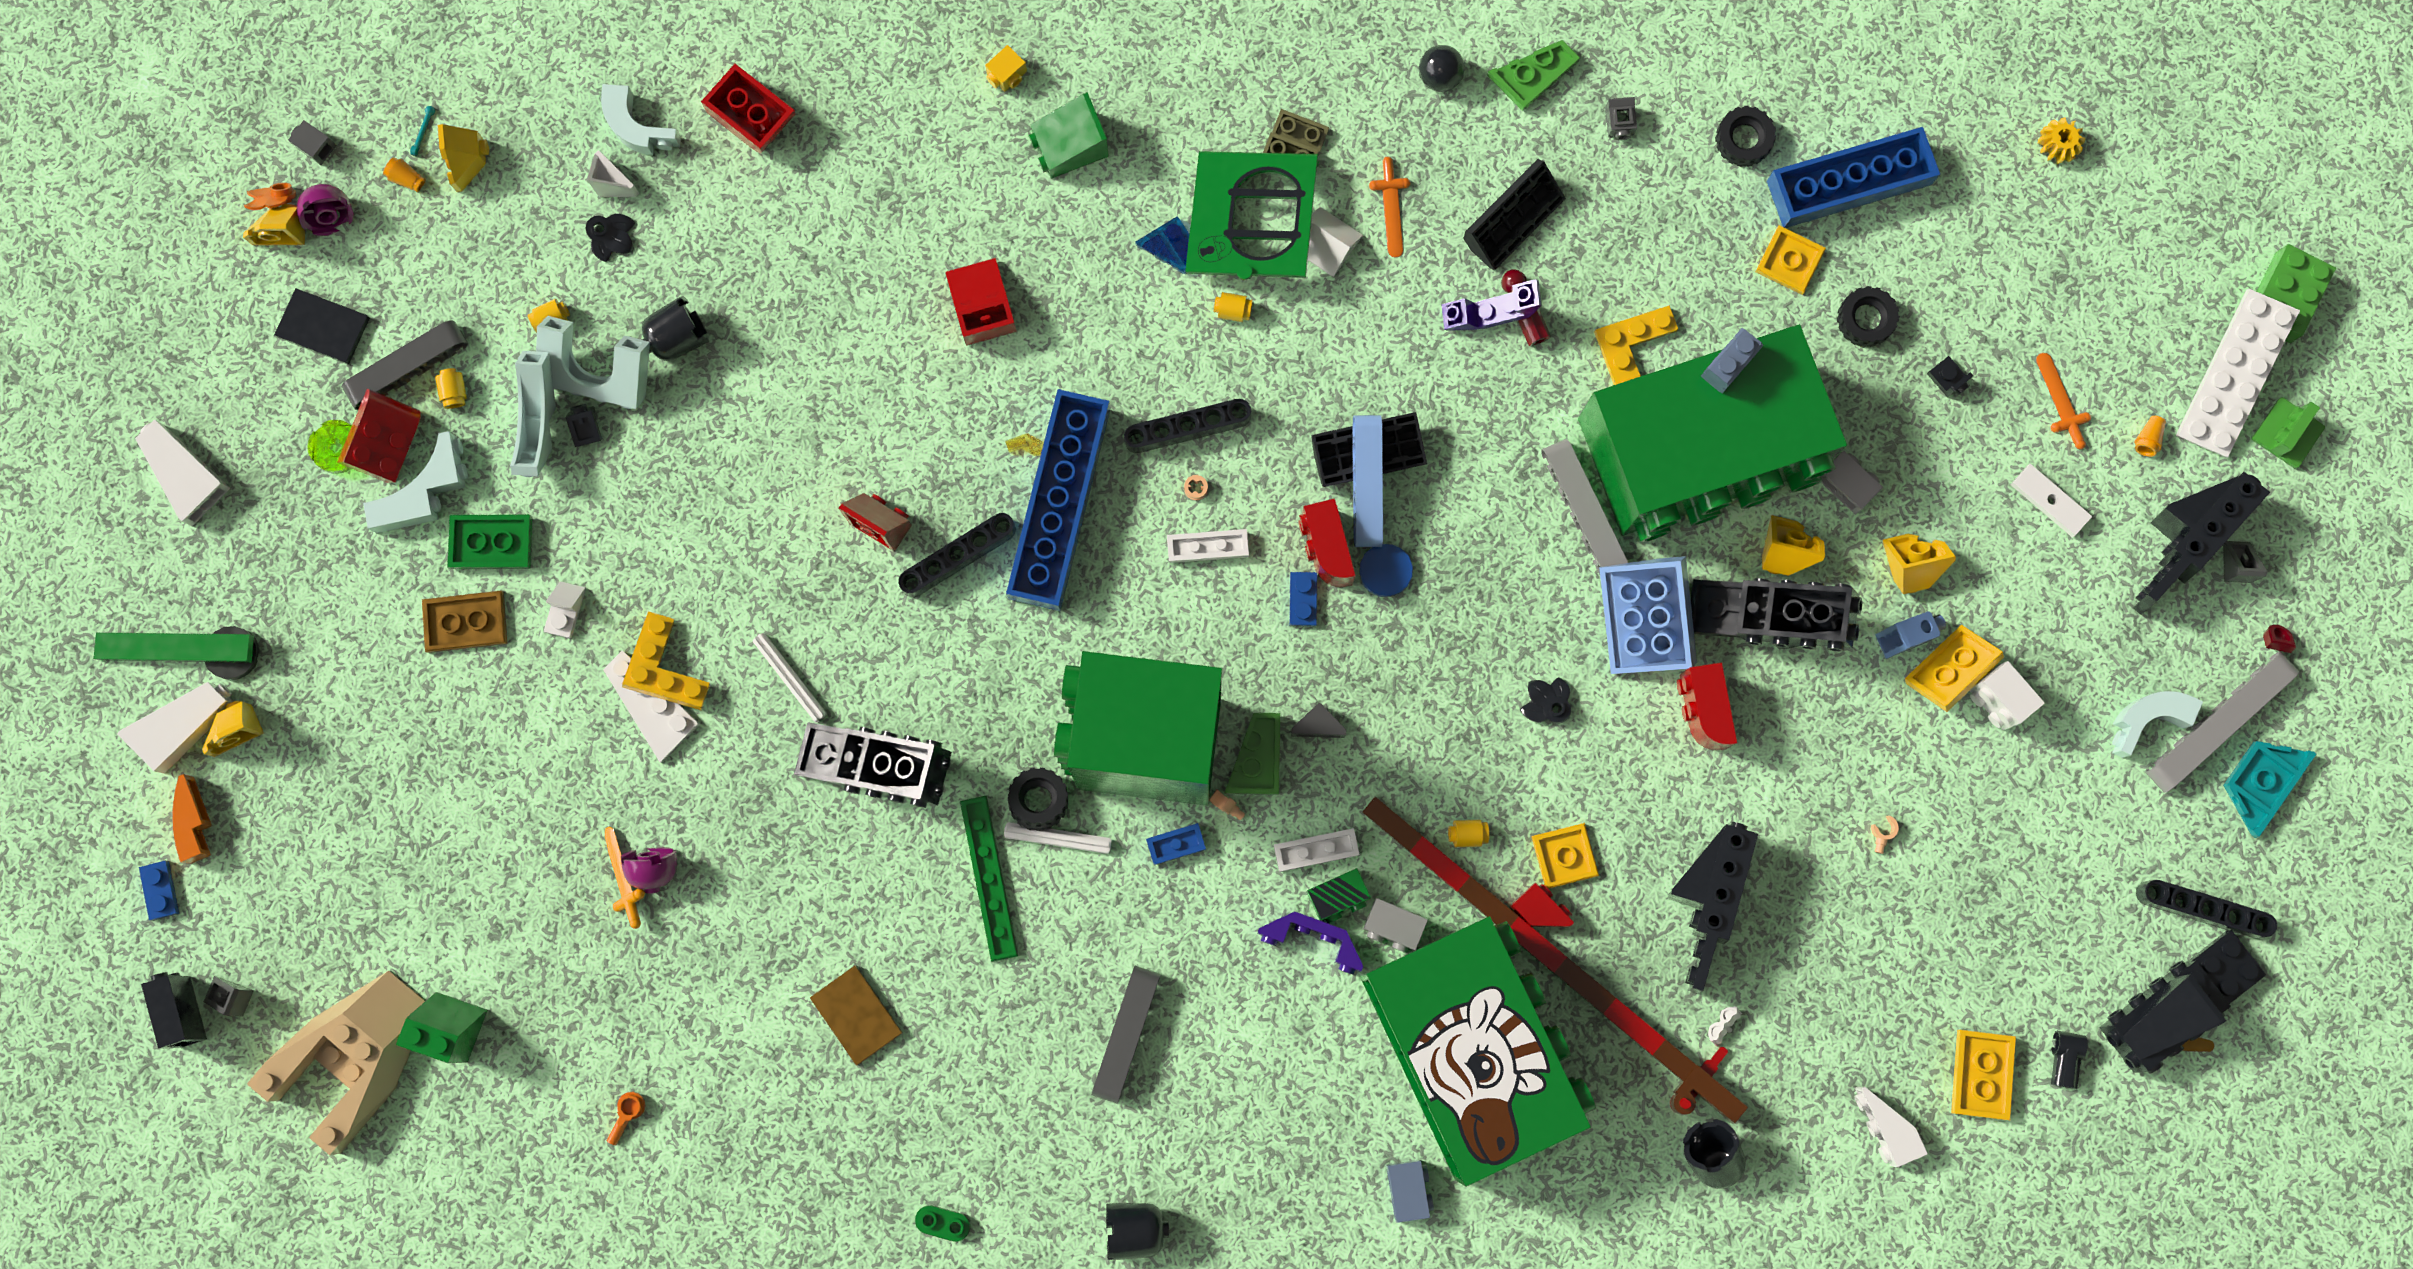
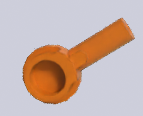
M633 1091L627 1092L619 1098L617 1103L619 1118L606 1140L608 1143L616 1146L628 1122L640 1117L644 1113L646 1105L642 1095Z

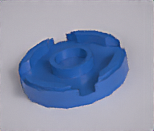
M1382 544V547H1372L1364 554L1360 562L1359 575L1363 586L1370 593L1379 597H1391L1400 594L1407 588L1412 578L1413 566L1409 556L1403 549L1393 544Z

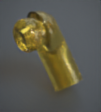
M1029 433L1005 440L1009 453L1023 449L1033 456L1041 455L1043 442Z

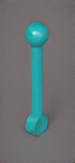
M432 106L425 108V118L415 144L410 149V154L413 156L418 155L419 146L430 117L435 114V108Z

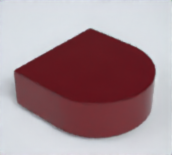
M2270 625L2263 634L2265 646L2268 649L2292 653L2296 648L2293 635L2287 628L2281 625Z

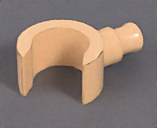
M1218 789L1209 799L1213 805L1226 814L1237 817L1238 820L1243 819L1245 813L1236 806V802L1224 796Z
M1886 816L1887 821L1891 825L1889 835L1881 834L1875 824L1871 825V831L1876 837V853L1883 854L1887 841L1894 838L1898 833V823L1892 816Z

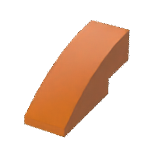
M185 774L178 776L173 801V833L180 862L192 864L211 856L202 830L211 827L212 824L195 778Z

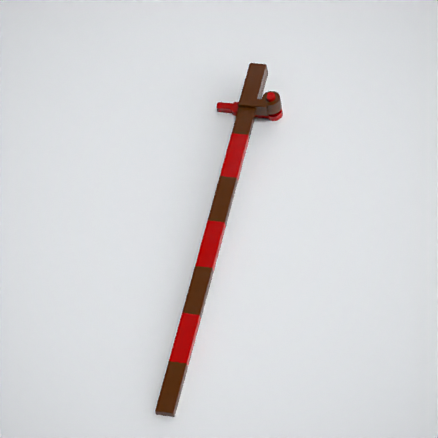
M1374 797L1362 811L1364 815L1486 917L1490 916L1495 925L1507 921L1520 946L1677 1076L1681 1083L1673 1091L1675 1094L1670 1099V1107L1675 1113L1682 1115L1692 1113L1696 1107L1695 1098L1697 1095L1732 1124H1735L1748 1107L1712 1077L1718 1070V1064L1728 1053L1726 1048L1719 1047L1710 1060H1705L1699 1067L1377 797Z

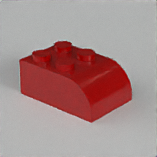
M736 63L701 101L707 114L758 153H762L796 114L793 108Z
M367 389L337 463L381 481L395 483L416 433L421 411L371 389Z
M1335 498L1303 506L1302 515H1299L1298 525L1301 536H1307L1305 552L1308 562L1313 561L1318 576L1325 583L1334 587L1352 586L1355 572Z
M1722 662L1689 667L1680 674V679H1677L1678 693L1683 695L1685 706H1682L1683 720L1689 723L1693 738L1704 748L1710 750L1728 749L1737 744Z

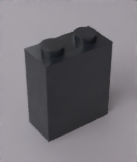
M163 972L151 976V981L141 984L158 1049L183 1048L207 1040L190 976H180V973L168 975V972Z

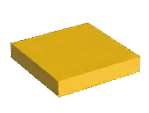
M1778 225L1755 272L1803 295L1826 248Z
M1585 823L1531 836L1543 882L1548 889L1599 876Z

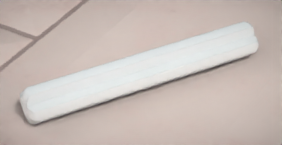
M761 633L753 639V643L813 721L819 722L827 715L825 710L767 635Z
M1010 822L1006 823L1004 837L1008 839L1104 854L1110 852L1112 844L1111 839L1106 837L1055 829L1028 830L1024 826L1021 827L1017 823Z

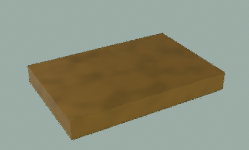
M504 591L422 599L426 653L508 644Z
M856 965L810 997L856 1066L902 1034V1031Z

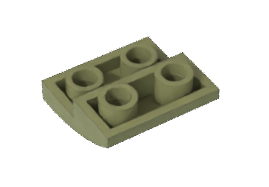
M1281 109L1263 153L1318 154L1319 156L1330 128Z

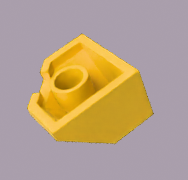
M444 124L437 125L442 160L445 159L447 168L451 170V172H447L449 183L456 192H462L485 166V155H489L488 142L476 130Z
M283 204L281 207L270 208L243 233V238L251 245H305V230L300 224L297 206Z
M1771 515L1762 554V569L1772 574L1789 576L1817 564L1825 558L1824 541L1817 536L1811 538L1804 532L1805 527L1798 521Z
M1913 534L1883 539L1893 580L1903 594L1929 589L1956 561V556L1944 541L1934 539L1932 543L1919 540V536Z
M234 701L227 704L225 710L216 714L202 749L205 755L216 757L264 734L252 704Z

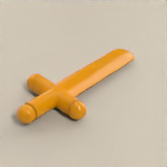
M607 827L605 829L606 844L622 897L613 904V910L621 912L625 909L630 926L633 929H637L641 926L636 902L644 898L645 892L643 889H636L632 892L630 884H628L623 875L620 857L622 855L614 829Z

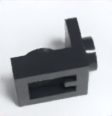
M1950 356L1946 357L1927 373L1946 397H1949L1954 392L1957 396L1970 387L1967 381L1974 376L1971 372L1965 375Z
M581 404L570 408L571 412L565 418L574 446L579 447L601 441V433L594 415L595 407H587L586 404Z

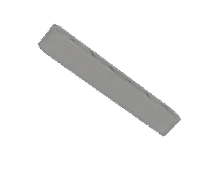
M1564 439L1541 449L1543 459L1546 458L1549 464L1547 468L1554 482H1558L1560 489H1558L1565 505H1569L1572 511L1570 515L1577 530L1580 529L1583 534L1581 538L1588 553H1592L1595 559L1593 563L1599 575L1600 567L1628 563L1570 442Z
M2281 651L2272 655L2269 658L2271 661L2266 665L2263 663L2250 675L2252 678L2249 681H2243L2231 692L2232 696L2228 700L2225 698L2211 710L2213 713L2209 717L2205 716L2193 727L2194 731L2189 735L2186 733L2173 745L2175 748L2172 751L2168 752L2167 750L2154 762L2155 766L2151 770L2149 768L2146 769L2145 773L2164 793L2178 785L2300 673Z

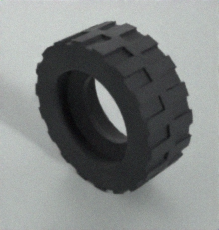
M1737 107L1733 111H1729L1718 126L1715 137L1716 147L1721 152V156L1726 158L1729 163H1734L1740 167H1749L1760 163L1768 156L1776 141V127L1765 111H1761L1757 107ZM1749 125L1756 130L1758 142L1755 146L1744 149L1735 144L1733 132L1738 126Z
M1866 286L1865 288L1860 287L1854 292L1852 291L1841 303L1837 312L1838 328L1843 333V337L1846 340H1850L1854 345H1860V347H1874L1877 344L1883 343L1898 326L1897 323L1900 316H1898L1899 307L1896 306L1895 299L1887 291L1884 292L1878 287ZM1871 305L1879 311L1881 320L1876 328L1864 329L1857 324L1855 313L1860 306Z
M1034 767L1028 771H1022L1018 777L1016 776L1013 779L1012 785L1010 784L1008 805L1011 816L1014 820H1017L1021 827L1024 826L1028 830L1041 831L1042 829H1051L1053 825L1060 823L1061 818H1064L1066 815V809H1068L1066 784L1062 782V778L1059 775L1057 776L1054 771H1049L1042 767L1040 769H1035ZM1034 787L1045 788L1051 794V804L1043 811H1033L1025 804L1026 793Z

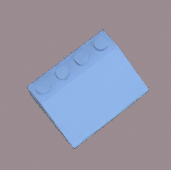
M1686 556L1600 567L1611 674L1678 670L1694 667L1697 663Z

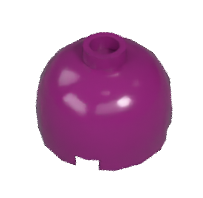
M330 184L310 186L303 191L297 203V215L304 230L306 228L312 230V234L317 236H329L340 231L334 227L349 222L350 225L353 221L354 213L347 195L338 187ZM336 210H338V212L340 213V217L335 224H332L337 220L338 216Z
M660 847L647 848L649 852H643L638 855L636 850L624 853L620 856L624 878L628 884L634 888L643 889L647 894L659 892L660 887L667 885L676 874V850L673 852L672 848Z

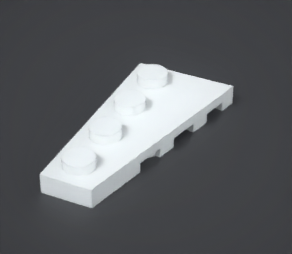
M622 650L603 670L660 763H663L700 724L677 703L622 688V682L631 657Z

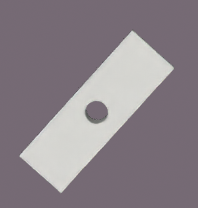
M2031 464L2027 465L2010 484L2071 537H2074L2092 517ZM2048 497L2053 500V505L2048 502Z

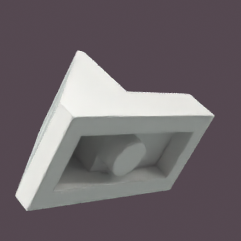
M561 581L557 584L546 600V603L551 607L543 632L572 639L586 587Z

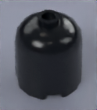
M684 296L675 299L652 313L642 323V335L644 338L641 340L650 342L649 354L652 352L663 361L674 360L709 342V339L703 336L707 333V330L696 310L693 312L689 311L686 307L689 301Z
M1718 1119L1703 1124L1698 1122L1687 1131L1683 1139L1685 1158L1695 1175L1705 1185L1724 1189L1734 1185L1741 1179L1745 1172L1746 1158L1735 1130L1728 1123Z
M1150 1203L1106 1204V1228H1112V1235H1108L1107 1260L1149 1258L1161 1251L1164 1238H1169V1221H1163L1162 1212L1157 1206Z

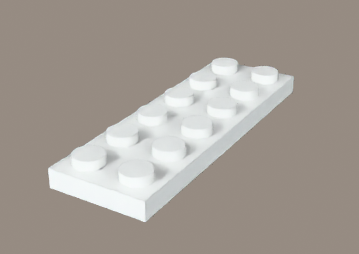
M2246 290L2178 429L2177 437L2228 458L2300 310L2254 290Z

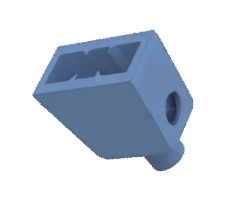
M1928 611L1896 623L1875 634L1885 658L1888 659L1939 637L1940 631L1946 628V622L1942 615L1933 616Z

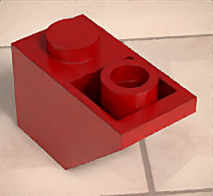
M1533 883L1509 906L1531 927L1567 928L1574 924L1570 918L1572 913L1563 904L1558 906L1551 899L1553 896L1552 892L1543 884L1539 886L1537 883Z

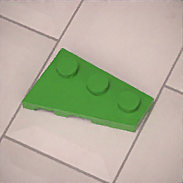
M1560 40L1534 51L1533 54L1520 60L1515 59L1509 62L1508 65L1498 69L1494 68L1488 71L1487 76L1521 111H1524L1576 65L1580 57L1563 40Z
M1253 713L1224 794L1279 795L1281 713Z

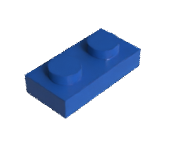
M1290 572L1289 626L1316 627L1317 572Z
M1198 823L1146 839L1154 866L1206 850Z
M165 860L139 867L149 920L154 921L179 914L169 861Z

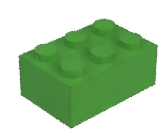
M2290 244L2285 245L2274 254L2256 291L2300 310L2285 340L2288 343H2292L2304 335L2336 270V267Z

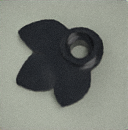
M618 213L612 214L607 218L603 216L591 217L586 223L585 230L587 236L592 240L591 250L595 257L603 262H607L612 252L619 254L633 252V243L627 232L633 228L635 222L630 217ZM597 224L604 227L603 232H596L594 226Z
M1556 678L1551 685L1542 680H1532L1528 683V693L1532 701L1520 709L1523 716L1532 722L1541 723L1549 720L1555 724L1563 723L1570 717L1571 706L1568 702L1570 688L1562 678ZM1555 706L1562 707V711L1559 713H1554L1552 709Z

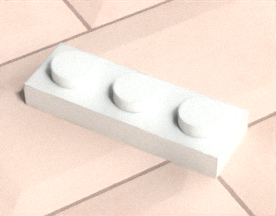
M1247 529L1167 535L1169 563L1249 557Z
M1354 828L1274 844L1279 872L1360 855Z

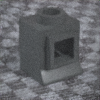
M1635 97L1608 99L1605 106L1608 137H1615L1616 140L1631 138L1637 130ZM1626 111L1628 121L1618 122L1617 112Z

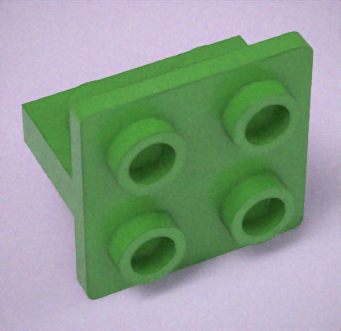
M2281 397L2253 435L2252 440L2296 469L2302 464L2325 429V425L2314 419L2320 407L2313 402H2309L2302 407L2295 406Z

